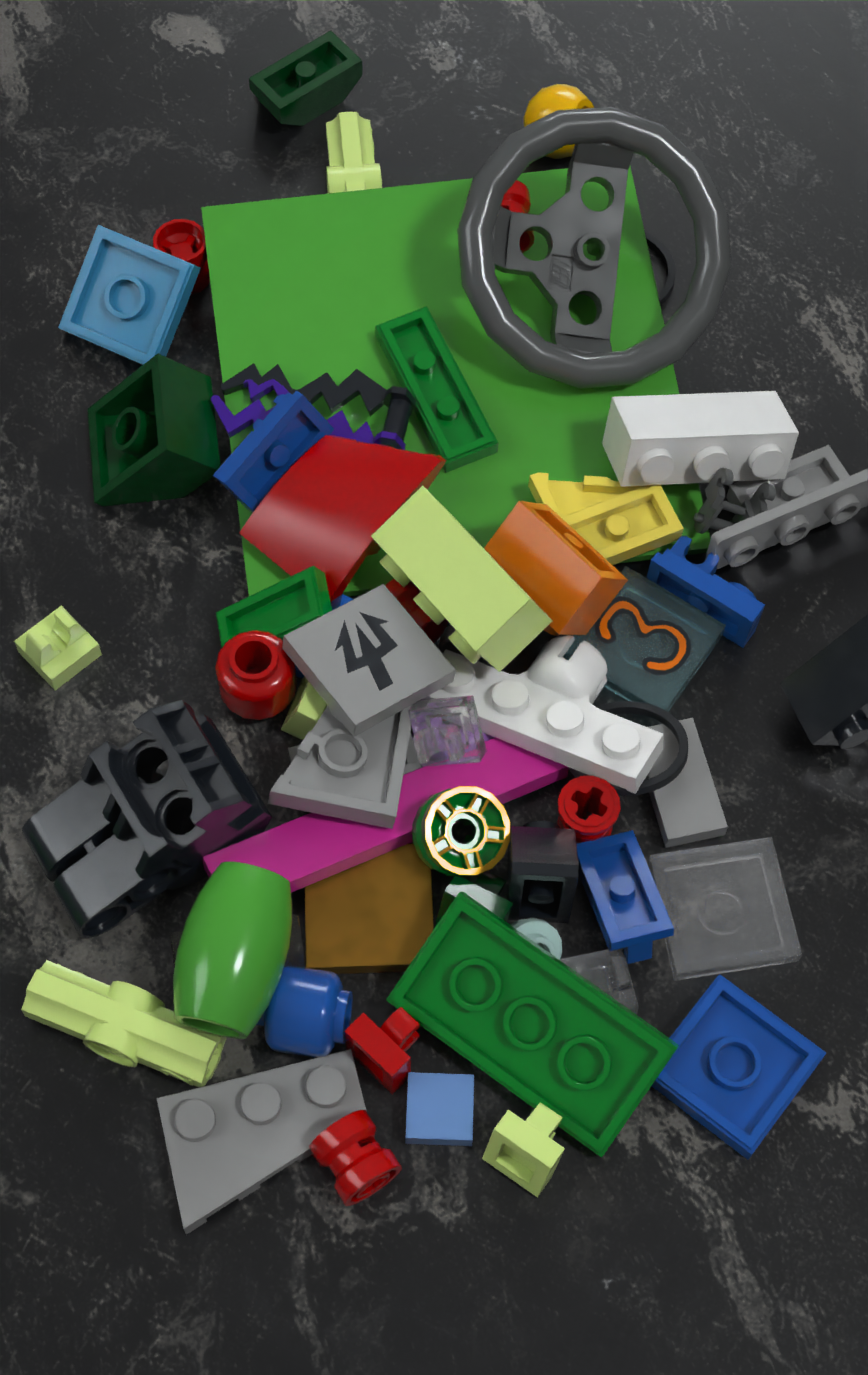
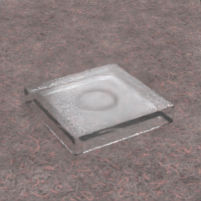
M772 837L649 856L648 867L674 927V936L664 938L674 981L799 961L802 952Z

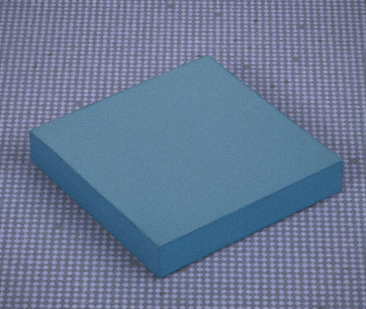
M98 225L58 328L142 365L156 354L166 357L201 268Z

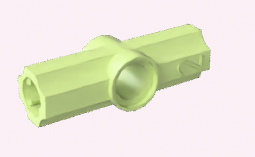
M357 112L338 113L336 118L326 122L329 166H326L327 194L382 188L380 164L374 161V142L370 120L362 118Z
M48 960L40 969H36L26 989V996L21 1009L24 1016L82 1039L86 1047L112 1062L128 1067H136L140 1063L158 1070L167 1076L170 1075L197 1087L205 1086L209 1079L212 1078L221 1059L222 1050L227 1039L226 1037L200 1031L178 1022L174 1018V1011L165 1008L164 1003L159 998L140 987L122 981H113L110 986L83 973L70 970Z

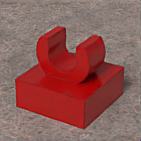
M402 1007L392 1013L380 1028L363 1012L344 1031L346 1050L351 1049L353 1057L393 1095L408 1080V1072H411V1057L406 1051L420 1037V1034L416 1031L420 1024Z

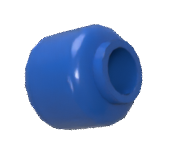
M284 966L280 982L270 1004L256 1025L264 1026L266 1043L276 1052L325 1057L332 1051L335 1043H345L344 1031L350 1026L352 1014V991L343 990L340 977L334 972Z

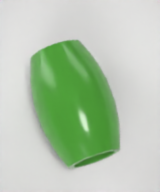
M222 862L198 894L186 919L177 949L173 976L174 1018L178 1022L200 1031L228 1038L245 1039L251 1033L269 1006L280 982L290 946L292 898L290 882L285 877L265 868L246 863Z

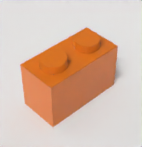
M519 500L484 547L496 562L553 620L544 631L554 636L586 635L628 581L622 573L547 504Z

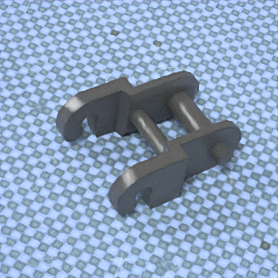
M720 468L705 489L707 500L699 512L694 515L695 531L700 534L705 533L709 528L719 531L767 511L765 499L774 500L776 496L775 486L769 483L761 484L750 500L745 499L742 505L739 506L724 501L725 489L723 484L730 486L734 477L732 470ZM722 509L735 513L730 522L717 518Z

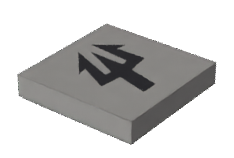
M384 584L283 637L282 649L353 737L452 683L456 673L453 665Z

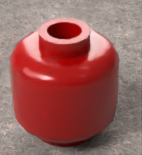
M252 630L239 633L228 640L218 653L215 671L221 699L230 711L244 719L263 720L276 716L290 704L295 696L297 686L296 669L294 662L282 649L283 640L270 632Z

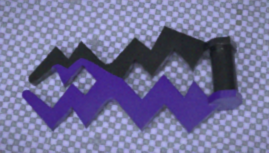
M254 363L220 386L224 395L249 387L252 404L234 416L218 395L211 397V402L231 438L252 425L258 418L261 420L266 418L273 408L266 411L259 399L273 390L277 396L280 394L286 395L287 392L293 395L295 391H298L311 404L323 396L332 414L360 395L370 417L382 406L386 405L388 408L383 431L377 433L374 438L366 421L353 433L343 410L327 419L328 423L334 428L330 435L355 439L364 443L393 446L396 449L405 450L406 444L404 439L407 426L416 404V399L407 388L392 386L386 390L358 369L351 373L339 386L335 384L328 373H325L301 389L295 390L291 388L278 364L261 377Z

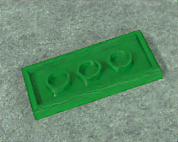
M465 892L457 894L386 999L397 1009L402 1007L423 1028L535 1109L541 1102L563 1117L558 1126L601 1158L679 1046Z

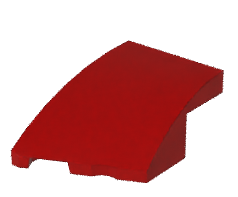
M325 435L278 480L251 514L239 534L290 576L311 566H315L323 571L326 577L330 601L332 602L342 595L365 558L369 555L377 554L381 547L371 535L422 486L428 490L447 460L436 454H423L396 449L388 445L359 442L355 439Z

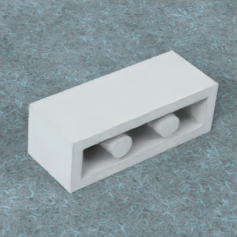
M776 391L618 396L611 399L602 445L621 487L710 483L716 472L722 467L732 470L733 481L774 480L786 478L799 432Z

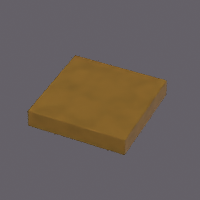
M406 844L305 887L306 968L331 971L336 974L405 972L434 930L431 869L419 858L414 844Z

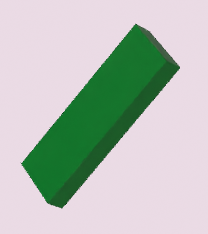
M427 306L376 325L375 336L401 387L407 388L416 399L413 410L436 455H440L447 460L443 466L445 473L497 453L499 443Z

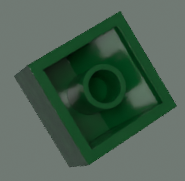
M156 354L88 408L95 504L112 506L184 498L214 477L213 474L220 468V455L215 408L211 402L213 392L210 376L163 355Z

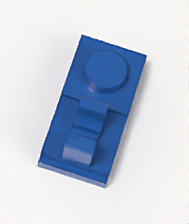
M295 391L293 395L289 392L286 395H278L274 399L277 405L264 420L258 418L254 422V431L247 435L213 474L252 513L290 467L322 437L330 435L334 430L307 398L298 391Z
M681 536L670 550L667 548L663 554L657 552L651 559L644 587L744 648L756 631L765 604L758 601L754 594L745 586L736 582H727L714 574L719 562L718 555L714 556L711 552L701 564H692L686 560L685 556L692 542V539L687 536Z
M631 830L602 837L594 841L577 843L578 874L609 952L624 948L623 953L626 964L651 959L653 941L674 936V927L634 831Z

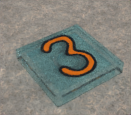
M626 566L621 572L628 579L626 584L586 635H573L575 641L563 657L569 661L581 642L586 641L590 643L606 660L607 683L604 686L605 688L627 701L648 703L668 712L724 634L726 625Z

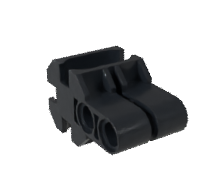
M183 700L150 708L134 720L133 724L136 729L142 731V733L122 748L106 741L88 755L80 774L82 779L36 812L22 827L24 838L47 879L54 882L53 890L77 933L82 938H92L108 932L167 889L174 890L204 879L208 876L203 865L204 856L264 832L272 818L213 720L205 714H201L196 718L192 707ZM168 760V770L164 776L158 767L162 762ZM192 812L190 818L196 826L185 834V821Z

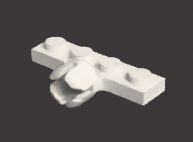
M570 635L558 636L548 641L529 669L519 675L509 674L504 671L499 672L494 667L478 661L473 664L465 656L446 649L443 655L456 669L453 682L418 701L419 707L435 708L438 713L446 718L475 727L483 733L587 775L605 779L610 784L624 788L634 794L637 793L640 785L663 750V733L592 705L607 683L606 660L594 646L586 641L579 644L569 661L566 660L563 656L575 641L574 637Z

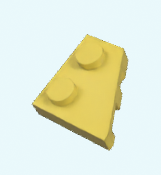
M539 472L529 477L528 487L536 503L547 504L612 565L677 541L682 536L684 528L661 485L621 487L618 481L611 480L608 477L585 475L583 482L548 480L549 473Z

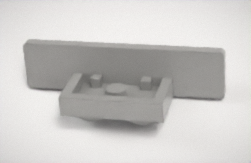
M826 445L792 459L785 479L739 481L730 485L726 498L730 503L739 506L742 505L745 499L750 500L763 483L774 485L776 496L773 501L765 499L767 511L713 533L705 560L712 552L714 556H719L717 569L728 564L731 567H738L751 561L760 551L778 543H781L783 546L791 545L801 540L810 530L828 522L836 525L849 520L861 508L868 506V468L850 476L831 447Z

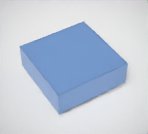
M408 1072L405 1144L472 1146L474 1075Z

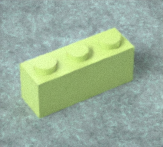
M424 486L415 492L371 535L387 553L379 561L381 565L403 587L410 581L418 587L421 592L413 600L437 625L445 618L456 629L448 639L473 664L483 657L500 672L553 621Z

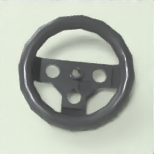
M614 107L556 110L509 134L473 177L457 229L462 287L487 336L529 372L580 389L632 385L681 360L715 318L731 267L727 210L703 161L663 125ZM575 144L567 171L564 196L540 215L512 212L501 207L504 194L530 163L565 145ZM636 153L647 158L676 185L693 220L697 263L684 303L660 332L624 351H612L610 334L628 169L633 154ZM596 182L606 189L609 202L605 210L593 211L585 206L581 198V190L585 183ZM536 231L544 236L548 244V252L545 259L533 261L523 255L519 245L522 233ZM584 244H587L588 254L596 256V261L586 258L583 253ZM495 269L503 273L529 276L553 307L550 330L552 343L545 341L514 314L495 276ZM583 294L594 301L597 313L595 320L591 324H579L571 317L569 303L574 295Z

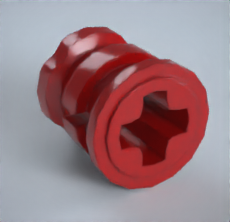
M579 776L570 780L562 788L558 798L559 817L557 825L561 829H575L576 844L611 836L612 827L616 823L621 810L620 797L617 791L605 779L596 776ZM587 812L592 813L586 820L581 819Z

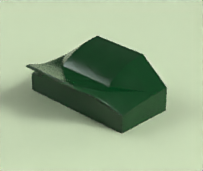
M330 30L249 78V87L253 94L281 124L304 126L346 99L363 75L362 59Z

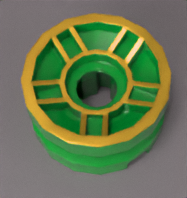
M459 786L431 795L419 807L412 824V841L419 858L430 869L446 874V876L478 875L492 869L504 857L510 842V820L504 806L492 793L478 787ZM456 821L461 822L464 826L471 825L472 834L466 835L462 843L456 842L452 836V826Z

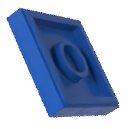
M719 974L671 1035L670 1039L679 1046L652 1084V1087L749 1160L822 1061L826 1052Z

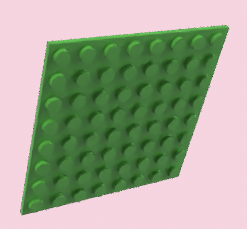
M631 166L628 169L610 334L612 351H624L660 332L665 326ZM568 168L527 172L519 176L517 180L527 186L530 194L531 207L528 214L540 215L565 195ZM473 178L201 207L223 383L254 363L261 377L278 364L291 388L295 390L301 389L325 373H328L335 384L339 386L356 369L386 390L392 386L401 387L375 336V326L427 306L499 443L498 452L447 473H445L442 467L428 488V491L483 548L519 500L536 503L528 487L529 477L532 474L538 472L549 473L548 480L583 482L584 475L608 477L611 480L618 481L602 445L612 397L679 394L673 364L632 385L580 389L529 372L487 336L462 287L457 229ZM587 182L583 185L581 198L585 206L593 211L605 210L609 202L606 189L596 182ZM534 231V244L523 255L530 260L540 261L545 259L547 255L548 244L542 234ZM584 244L583 253L586 258L596 261V256L588 254L587 244ZM495 269V276L514 314L545 341L552 343L550 330L553 307L529 276L503 273ZM577 294L571 298L569 303L570 315L577 323L589 325L595 320L597 313L596 305L590 297ZM249 387L224 395L225 405L234 416L252 404ZM274 390L259 399L266 411L277 405L274 402V399L277 397ZM360 395L333 414L323 396L312 404L326 420L343 410L353 433L367 421L374 438L377 433L383 431L388 408L384 405L370 417ZM413 410L404 439L406 444L405 450L423 454H436ZM253 424L231 438L229 437L231 454L247 435L254 431ZM699 483L661 485L684 528L682 536L692 539L687 555L707 553L711 539L709 529L703 534L697 533L693 519L695 513H698L703 505ZM237 500L240 529H242L252 512ZM241 535L249 596L291 577ZM677 541L620 563L651 560L657 552L663 554L667 548L670 550ZM380 548L377 554L369 555L365 558L342 593L343 595H363L382 584L386 585L394 579L379 562L387 554L382 548Z

